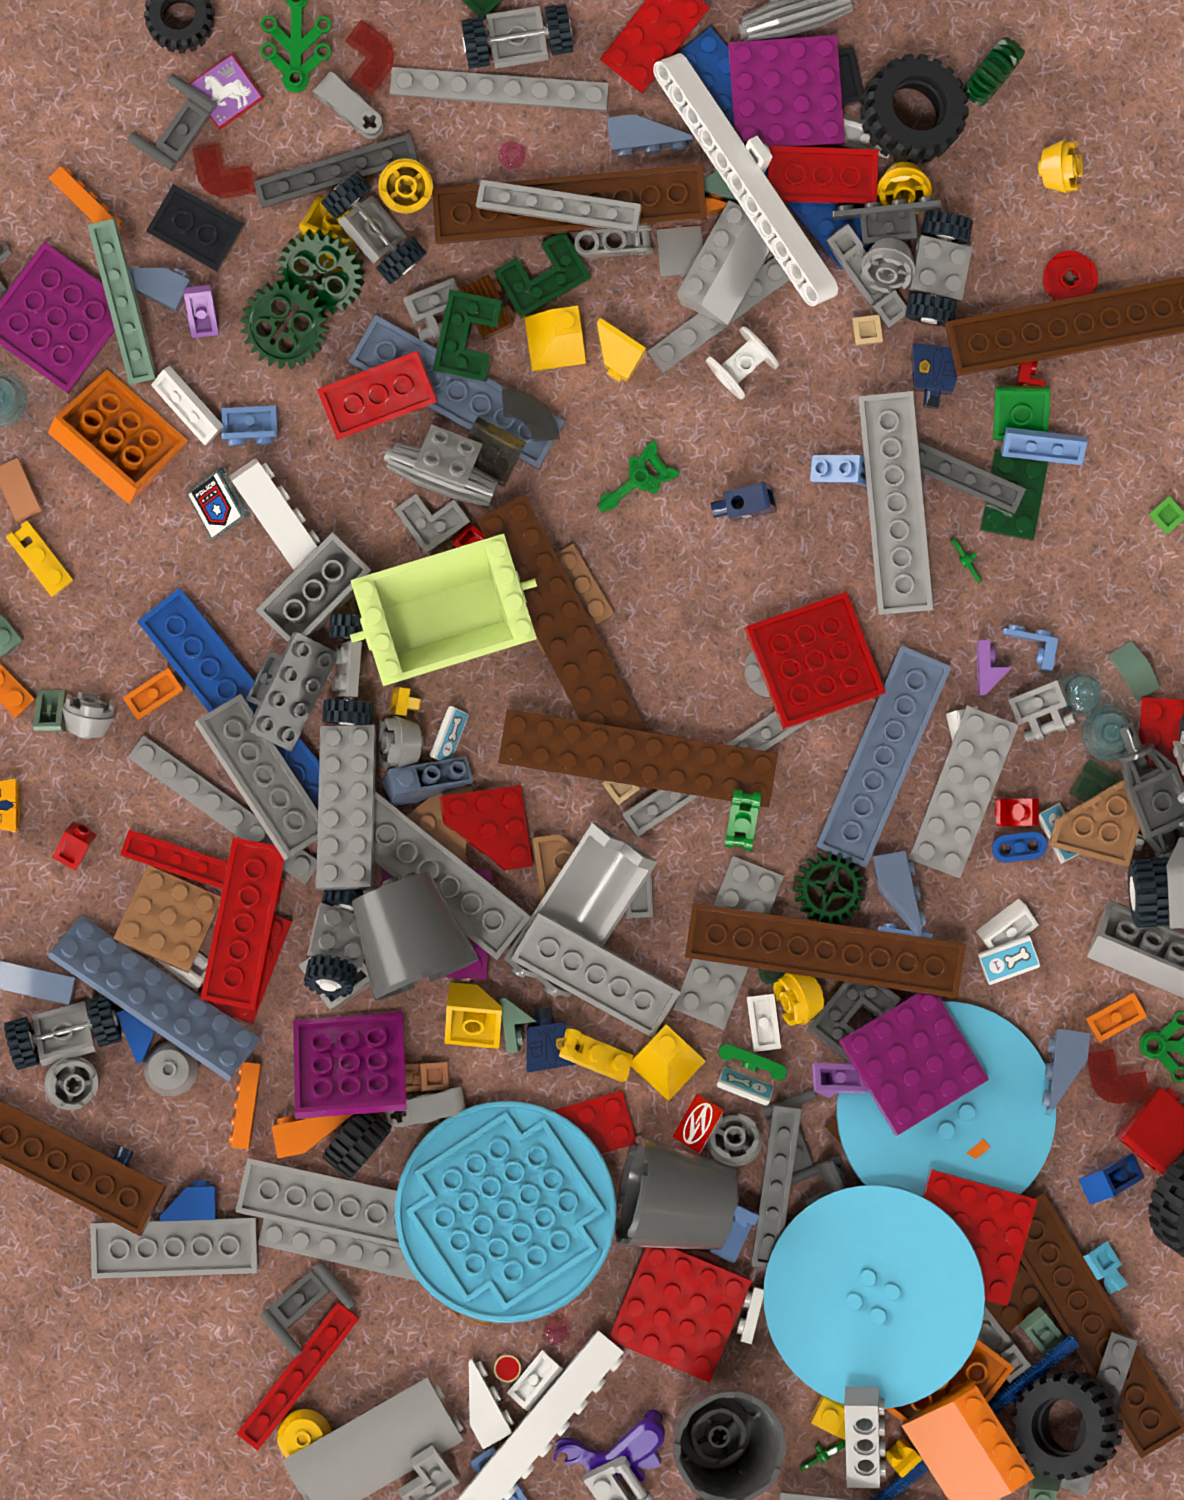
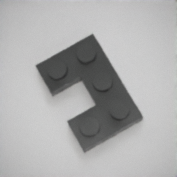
M844 982L809 1025L807 1031L851 1064L839 1043V1040L855 1031L847 1023L861 1006L878 1018L900 1003L901 998L885 987Z

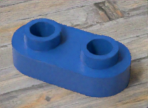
M1038 832L1003 835L994 840L991 850L994 858L1002 863L1031 860L1044 855L1047 849V841ZM1030 840H1034L1037 843V848L1034 851L1029 850L1027 847ZM1001 845H1009L1010 852L1008 854L1001 853Z

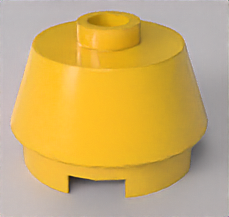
M1064 139L1043 149L1041 160L1038 163V170L1046 188L1066 194L1081 189V185L1077 184V177H1083L1082 155L1075 152V148H1078L1077 141L1068 142Z
M398 159L391 162L382 171L378 189L380 197L386 206L395 212L407 214L420 210L428 203L433 191V182L429 171L420 162L413 159Z
M898 162L890 166L877 187V195L882 206L892 205V201L907 199L909 203L920 202L919 198L929 197L932 193L931 183L927 176L916 164L911 162Z
M785 973L773 985L775 1001H781L786 1012L781 1015L790 1026L807 1024L824 1008L823 991L815 977Z
M310 1409L295 1410L289 1413L278 1427L277 1443L279 1449L287 1458L331 1433V1428L327 1420L320 1413Z

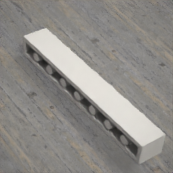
M596 1330L456 1500H502L503 1498L508 1500L517 1490L514 1484L520 1477L526 1479L533 1471L535 1466L532 1463L538 1455L543 1458L553 1446L550 1443L552 1438L556 1434L561 1436L571 1423L567 1420L574 1412L579 1415L586 1407L588 1401L585 1399L591 1391L596 1394L606 1382L603 1378L609 1370L614 1372L624 1360L621 1357L624 1352L600 1331Z

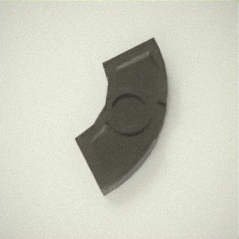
M502 389L504 417L515 418L522 422L530 431L533 442L560 440L556 421L548 408L540 400L520 390Z

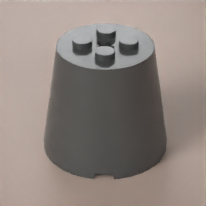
M429 871L419 874L411 872L399 877V879L398 876L382 882L383 885L380 888L374 886L364 890L362 896L352 901L375 1001L414 989V982L429 977L430 982L479 960Z
M637 1136L636 1143L638 1145H632L629 1150L618 1192L617 1205L622 1206L621 1219L616 1218L615 1237L617 1244L626 1247L720 1250L730 1235L734 1212L739 1201L737 1172L735 1168L645 1136Z
M704 1391L696 1394L684 1403L674 1422V1457L678 1471L691 1490L706 1500H753L764 1493L779 1476L784 1454L786 1453L784 1430L772 1409L757 1397L738 1391ZM716 1429L719 1430L720 1437L718 1439L713 1437V1431Z

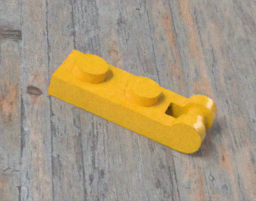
M28 520L21 524V528L15 533L10 532L5 536L51 597L74 581ZM29 536L33 542L25 548L21 541Z
M566 1029L564 1035L566 1042L561 1047L559 1053L561 1058L617 1081H627L633 1059L632 1054L583 1035L578 1030ZM576 1044L580 1045L578 1052L575 1050Z

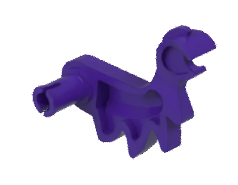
M653 1409L647 1411L645 1419L639 1421L607 1451L599 1452L592 1450L574 1438H560L554 1444L556 1449L553 1459L556 1461L558 1453L565 1452L568 1457L565 1458L564 1465L580 1463L589 1472L620 1456H626L630 1462L631 1470L637 1479L643 1482L645 1472L641 1468L653 1469L661 1464L662 1458L657 1449L662 1445L665 1437V1428L661 1423L662 1414ZM615 1473L617 1478L618 1476L623 1477L621 1473Z

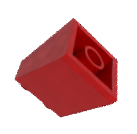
M1158 1087L1115 1135L1145 1164L1160 1175L1166 1173L1165 1169L1173 1164L1184 1150V1107L1177 1102L1180 1097L1169 1087L1165 1090Z

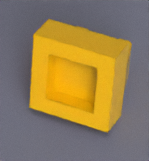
M393 688L389 715L406 716L407 709L419 710L421 699L409 697L410 689Z
M904 1438L897 1441L885 1453L884 1457L902 1478L923 1460Z

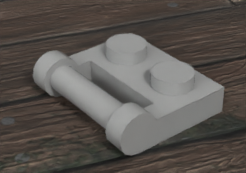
M620 1456L583 1474V1481L596 1500H654L650 1491H645L631 1470L630 1462L626 1456ZM615 1473H621L635 1496H629Z

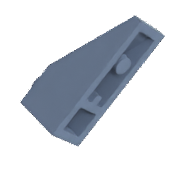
M129 268L136 293L177 313L179 312L185 300L183 288L192 287L193 285L187 279L189 274L178 268H174L173 271L167 268Z

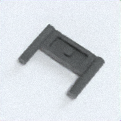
M175 74L169 77L168 83L189 98L159 139L157 145L153 146L134 132L128 137V142L170 171L176 167L178 160H182L211 118V112L217 107L216 102Z
M812 1088L776 1103L799 1106L817 1098ZM773 1104L762 1108L769 1129ZM800 1129L798 1130L791 1185L820 1174L817 1164H812ZM839 1155L825 1160H832L837 1167L842 1166Z
M322 1261L260 1315L294 1358L298 1357L303 1350L286 1329L294 1325L327 1296L330 1290L335 1293L348 1310H351L357 1304Z

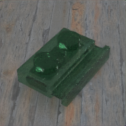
M1088 759L1068 794L1081 802H1085L1124 779Z

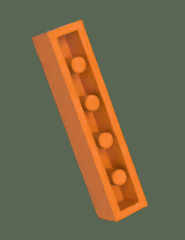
M60 166L49 177L50 181L93 223L116 218L119 231L122 229L120 225L122 221L115 214L111 216L108 213L109 208L103 203L99 204L96 201L97 197L91 191L88 193L84 189L85 185L79 179L75 181L71 177L73 173L67 167L63 169Z
M244 1062L239 1069L238 1075H241V1080L237 1082L236 1092H239L238 1099L234 1101L236 1116H232L231 1126H234V1130L229 1136V1143H232L231 1147L247 1150L250 1148L261 1070L260 1063Z

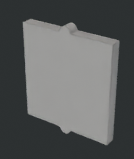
M677 225L676 228L656 229L660 276L680 275L684 278L703 247L701 226L681 227V225Z

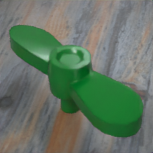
M952 538L950 542L960 555L959 560L964 568L968 567L975 580L980 583L982 579L972 565V560L977 557L976 553L965 554L956 539Z
M840 1440L827 1450L825 1448L822 1449L819 1444L816 1445V1457L800 1467L801 1471L818 1461L821 1463L828 1461L831 1458L830 1455L846 1446L845 1440Z

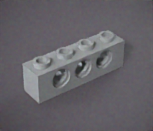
M845 1386L844 1412L847 1488H880V1477H886V1460L880 1459V1457H885V1440H880V1436H885V1419H880L879 1415H884L885 1402L884 1398H879V1387Z

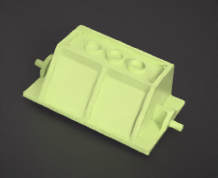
M504 534L350 580L362 618L360 622L363 629L361 632L351 634L350 638L352 643L366 639L369 650L373 652L383 686L537 639L523 591L537 587L535 578L520 582Z

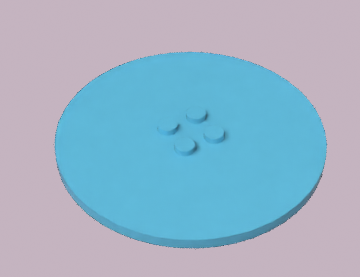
M942 1001L987 1075L988 1081L898 1136L894 1135L868 1090L864 1094L838 1093L836 1118L841 1145L847 1160L864 1185L901 1188L923 1196L930 1169L1021 1194L1036 1178L1044 1165L1055 1133L1056 1107L1049 1116L1046 1115V1106H1042L1043 1092L1048 1090L1049 1080L1045 1079L1046 1065L1029 1039L1009 1021L996 1013L967 1003ZM982 1139L990 1146L977 1159L967 1154Z
M516 1101L484 1103L462 1110L457 1116L445 1119L433 1128L415 1148L406 1163L397 1189L395 1201L396 1232L401 1250L411 1271L421 1285L442 1304L460 1314L481 1321L494 1323L524 1322L543 1317L564 1307L579 1296L597 1276L607 1258L615 1234V1190L611 1175L599 1150L568 1119L549 1109L530 1103Z
M882 1185L856 1186L833 1192L818 1199L799 1213L786 1227L771 1253L766 1269L763 1293L764 1311L771 1338L779 1354L797 1377L819 1394L842 1404L845 1401V1386L879 1387V1398H884L885 1409L904 1406L927 1397L954 1377L969 1358L976 1345L983 1324L986 1300L985 1283L977 1254L970 1240L954 1219L939 1206L916 1193Z

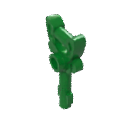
M655 441L646 446L640 459L636 456L629 459L628 465L630 469L628 470V475L630 479L611 494L608 491L600 498L601 501L596 506L602 514L607 510L612 511L619 505L617 502L635 488H638L640 491L648 490V492L655 494L659 491L660 483H666L679 476V471L667 468L657 455ZM646 461L651 463L658 472V476L655 477L648 473L645 466Z

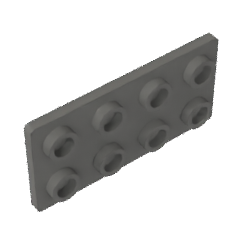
M298 632L292 634L283 655L269 650L246 698L247 701L258 706L247 730L288 751H293L336 661L337 652Z

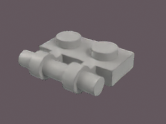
M454 278L404 297L403 302L414 325L424 321L427 328L418 331L421 341L429 338L434 340L440 337L442 322L437 324L434 317L445 313L449 290L459 291Z
M1060 679L1009 699L1018 725L1029 722L1031 729L1023 732L1027 742L1034 739L1042 740L1047 737V734L1057 730L1059 732L1065 731L1070 725L1077 723L1074 713L1064 716L1061 708L1070 705V702ZM1051 713L1053 721L1042 724L1039 717Z

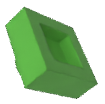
M1169 496L1148 516L1167 535L1184 520V511Z

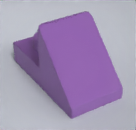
M211 285L183 288L191 337L219 335L215 296L212 295Z
M979 640L977 642L978 697L985 696L1012 668L991 667V663H995V646H990V640Z
M812 1064L814 1092L827 1098L837 1093L864 1094L867 1092L866 1086L852 1064Z

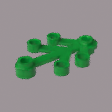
M286 0L288 7L291 9V38L277 26L276 19L273 16L263 17L260 25L265 33L270 34L290 54V65L277 54L276 47L272 43H264L260 48V53L263 59L270 61L283 74L282 83L285 89L292 93H300L309 84L308 75L322 61L330 58L331 49L325 43L318 44L314 50L315 54L303 65H301V55L323 34L329 33L332 25L329 18L320 16L316 19L315 26L302 38V9L307 6L308 0H300L299 2ZM268 20L274 22V26L271 29L264 27V23ZM321 21H326L328 23V27L326 29H320L318 27V24ZM267 47H271L274 50L270 56H266L263 53ZM326 48L328 53L326 56H319L318 50ZM294 74L300 76V81L297 83L290 81L291 76Z
M1184 1011L1176 1012L1173 1020L1159 1033L1148 1032L1144 1034L1139 1043L1141 1053L1149 1059H1158L1168 1069L1172 1080L1178 1083L1184 1082V1076L1178 1080L1175 1078L1174 1073L1177 1069H1181L1184 1072V1067L1178 1066L1167 1052H1178L1184 1058V1037L1179 1041L1167 1040L1180 1027L1184 1028V1024L1180 1025L1177 1022L1178 1015L1184 1014ZM1151 1040H1155L1158 1043V1047L1154 1051L1148 1048V1043Z

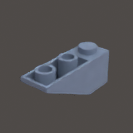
M635 114L607 118L611 155L617 154L618 158L631 157L634 155L633 152L644 151V154H656L661 152L660 148L671 147L672 151L687 149V145L692 144V135Z
M465 756L389 769L382 781L387 801L393 806L416 803L473 783V778L467 757Z
M906 851L873 856V868L878 892L917 937L922 936V926L926 925L923 909L918 910L916 902L921 899L918 884L913 885L911 876H915L913 860H907Z
M1057 1029L1054 1037H1049L1047 1052L1052 1053L1051 1063H1047L1045 1069V1079L1049 1080L1048 1090H1044L1042 1097V1106H1046V1115L1050 1116L1087 1062L1090 1033Z

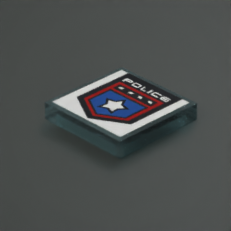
M224 467L213 472L186 493L212 541L218 539L250 516Z

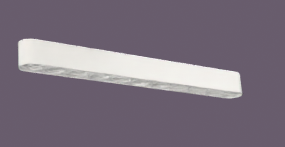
M678 53L656 62L653 71L658 83L804 301L810 306H815L835 297L838 293V286L834 277L687 58Z

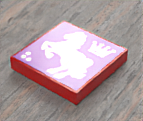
M230 54L189 83L192 87L217 103L216 109L211 112L210 116L219 130L264 99L233 54Z

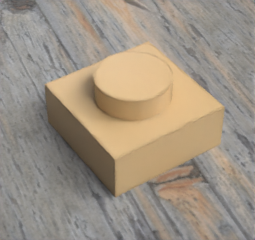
M880 315L852 318L855 346L883 342Z
M610 781L602 783L617 805H620L640 790L638 786Z

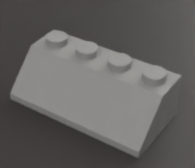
M730 200L728 201L677 292L681 305L729 327L771 252L740 205Z
M332 532L255 611L288 643L294 632H298L311 639L330 620V615L336 614L355 595L350 580L373 574V572Z
M1108 900L1091 940L1087 957L1184 998V932L1176 928L1170 929V926L1138 928L1132 919L1129 908Z

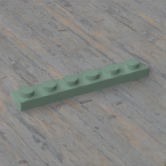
M112 218L90 223L87 226L129 385L156 379L157 373L117 220Z

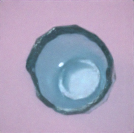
M1074 673L1061 680L1070 705L1063 707L1066 712L1087 714L1097 708L1101 701V687L1095 678L1083 673Z

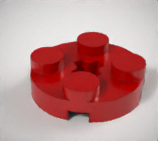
M1072 250L1063 251L1056 254L1047 263L1042 277L1043 287L1052 301L1093 294L1098 283V272L1095 264L1082 255V253ZM1068 271H1071L1073 276L1077 275L1078 280L1073 282L1072 286L1068 285V282L1063 281V277L1066 276Z

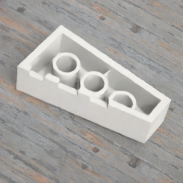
M255 458L231 474L229 478L295 571L321 544V541L313 530L310 532L306 531L302 525L306 521L298 508L294 510L290 508L286 501L291 498L282 485L276 488L271 480L275 475L266 462L260 465Z

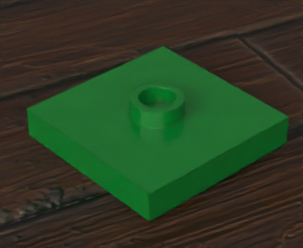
M995 385L993 440H1003L1006 427L1048 432L1050 386Z

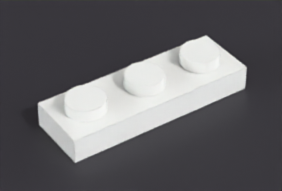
M171 366L163 369L151 384L204 445L210 443L224 427Z

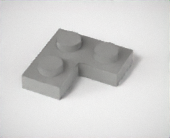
M415 494L394 509L426 555L471 523L455 500L431 515L418 495Z
M431 1445L409 1459L419 1476L398 1489V1492L403 1500H433L460 1482L439 1452Z

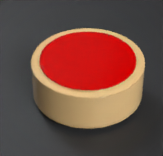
M504 1354L497 1358L494 1364V1374L500 1381L509 1383L519 1377L521 1363L517 1357L511 1354Z

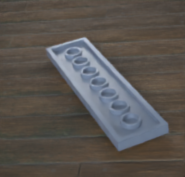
M377 315L373 317L348 361L349 364L365 371L419 350L439 400L426 407L534 468H540L565 424L564 420L489 378L487 382L432 370L437 351L436 348Z
M900 646L883 686L886 693L880 695L815 847L826 852L831 851L836 856L838 853H842L843 859L847 860L850 857L852 858V863L864 868L867 867L951 666L905 646Z
M81 915L50 951L48 957L229 1082L257 1047L261 1038L207 1001L200 1000V996L129 947L114 941L113 936Z

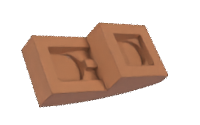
M16 458L1 465L0 487L15 520L18 522L42 511L20 460Z
M447 1062L405 1064L406 1092L449 1089Z

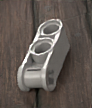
M330 71L312 91L321 102L331 108L345 123L351 125L365 138L373 140L382 135L384 125L378 112L370 107L359 94L350 89L333 72ZM367 121L375 122L376 127L374 129L372 127L367 128L365 123Z
M639 226L638 233L614 229L584 230L576 236L574 248L579 257L583 259L650 255L654 253V249L650 244L649 233L652 230V226ZM615 236L620 240L621 246L615 249L610 248L606 243V239ZM587 238L593 242L594 247L586 251L580 247L579 242Z
M462 1087L440 1091L437 1094L431 1093L413 1097L407 1100V1110H402L406 1111V1116L402 1117L403 1122L398 1123L397 1119L391 1118V1114L395 1111L386 1112L387 1121L394 1127H404L457 1116L458 1113L466 1109Z

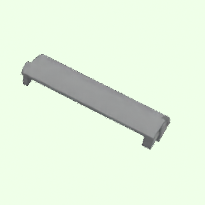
M592 823L505 956L504 960L512 966L510 970L521 978L525 976L537 978L545 985L543 989L554 997L558 995L570 997L572 993L510 959L511 954L537 911L539 910L603 946L658 862L631 842L628 844L621 840L614 832Z
M427 1377L287 1457L282 1462L305 1500H362L414 1470L409 1459L431 1445L435 1447L439 1454H442L463 1442L464 1439L460 1431L464 1430L458 1417L456 1415L451 1417L441 1400L445 1398V1395L438 1383L432 1385Z

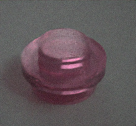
M507 142L501 146L498 158L503 167L517 169L525 161V151L520 144Z
M548 1326L544 1328V1334H542V1340L548 1341V1345H562L565 1339L570 1338L569 1333L566 1332V1326Z

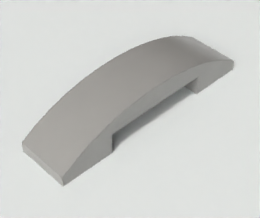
M846 224L826 239L828 246L841 267L874 312L880 315V319L887 328L903 318L906 314L907 306L894 289H891V293L877 291L869 286L870 281L865 275H862L861 262L866 255V251L863 248L864 245L849 224Z
M985 1306L983 1324L978 1338L1015 1367L1007 1377L1010 1383L1031 1365Z

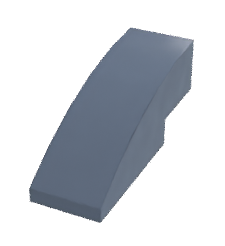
M0 961V989L72 1005L77 977Z

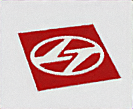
M696 1094L672 1137L700 1154L724 1110Z

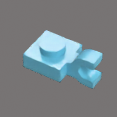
M1107 1241L1083 1256L1096 1279H1105L1104 1286L1109 1295L1128 1285L1117 1271V1268L1122 1264Z

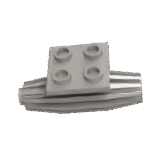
M769 0V3L742 16L741 23H738L737 26L741 39L747 38V41L782 39L824 26L852 12L853 8L851 0Z
M434 425L430 426L422 448L395 443L394 447L388 446L383 460L388 463L387 469L411 483L457 501L489 507L498 484L496 479L474 467L482 443Z

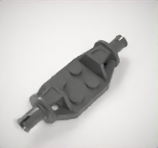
M1135 722L1124 724L1125 727L1120 726L1118 728L1126 747V751L1118 756L1119 762H1122L1125 790L1143 837L1156 852L1155 857H1167L1169 860L1177 844L1174 829L1179 828L1180 837H1184V827L1179 825L1181 821H1184V803L1178 801V795L1184 792V784L1177 766L1158 752L1153 743L1142 744L1135 727ZM1148 755L1155 766L1150 767L1144 756Z

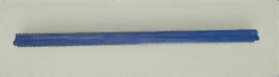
M1068 1335L1069 1339L1066 1337V1340L1063 1339V1342H1060L1061 1345L1057 1344L1058 1347L1052 1348L1053 1352L1050 1350V1354L1047 1352L1048 1356L1044 1355L1045 1358L1041 1357L1042 1360L1036 1361L1037 1365L1031 1366L1032 1370L1028 1368L1029 1372L1027 1370L1026 1373L1023 1372V1375H1020L1021 1378L1017 1377L1018 1380L1015 1379L1016 1383L1012 1381L1013 1385L1010 1383V1387L1007 1385L1008 1389L1004 1388L1005 1391L1001 1390L1002 1393L999 1392L1000 1396L996 1394L997 1398L994 1396V1400L991 1399L992 1402L989 1401L988 1405L995 1416L997 1415L996 1413L999 1414V1411L1005 1409L1004 1407L1010 1405V1402H1013L1012 1400L1015 1401V1398H1018L1017 1395L1021 1396L1020 1393L1027 1386L1033 1385V1381L1045 1376L1044 1374L1050 1372L1049 1369L1052 1370V1367L1055 1368V1365L1061 1363L1060 1360L1063 1361V1358L1066 1359L1065 1356L1071 1355V1352H1074L1073 1349L1077 1350L1076 1347L1079 1348V1344L1073 1336ZM922 1460L903 1478L898 1475L899 1479L895 1478L896 1481L892 1480L893 1483L890 1482L891 1486L887 1484L888 1488L885 1486L886 1490L882 1488L883 1492L879 1491L880 1494L876 1493L877 1496L874 1495L875 1499L872 1497L871 1499H896L895 1497H898V1494L903 1493V1490L909 1488V1485L911 1486L912 1483L914 1484V1481L919 1480V1477L925 1475L924 1472L927 1473V1470H929L927 1465Z

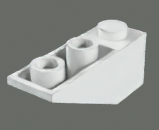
M474 1358L469 1359L470 1426L480 1445L485 1449L512 1434L511 1426L515 1423L508 1410L502 1411L498 1401L501 1400V1397L495 1386H488L484 1378L488 1376V1373L482 1362L476 1363Z

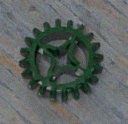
M1004 37L994 46L963 88V92H967L970 101L983 106L994 96L1024 56L1025 50L1020 47L1019 43L1011 40L1009 37Z
M831 851L826 852V860H823L821 854L817 853V863L814 864L812 859L808 858L806 862L810 868L808 870L803 866L798 868L800 872L804 873V876H794L795 881L801 882V887L795 886L792 890L794 892L801 891L802 896L794 898V901H804L805 904L799 910L803 912L809 908L811 910L807 915L809 920L815 914H818L817 922H823V918L827 917V923L833 924V917H837L839 924L844 923L842 914L845 913L849 919L854 917L849 910L851 907L856 911H860L861 907L855 901L856 899L865 901L866 897L858 895V891L867 890V886H858V881L864 880L865 875L855 876L854 873L860 869L859 865L854 866L852 869L848 867L852 862V858L849 857L845 863H842V853L837 854L836 860H832ZM827 865L832 866L829 876L824 881L810 878L816 869ZM840 869L849 876L852 883V891L839 885L838 876ZM834 874V886H837V890L843 891V893H831L825 902L827 895L824 894L825 891L822 890V887L817 886L816 883L820 885L828 884ZM807 886L815 888L821 893L822 897L819 908L809 899ZM841 896L849 899L843 908L833 912L827 911L834 897Z

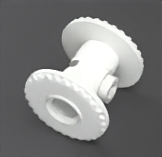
M745 326L741 327L739 331L747 342L722 365L710 356L706 359L708 366L716 377L739 399H743L745 394L738 383L761 362L765 361L773 369L779 366L776 358L765 344Z

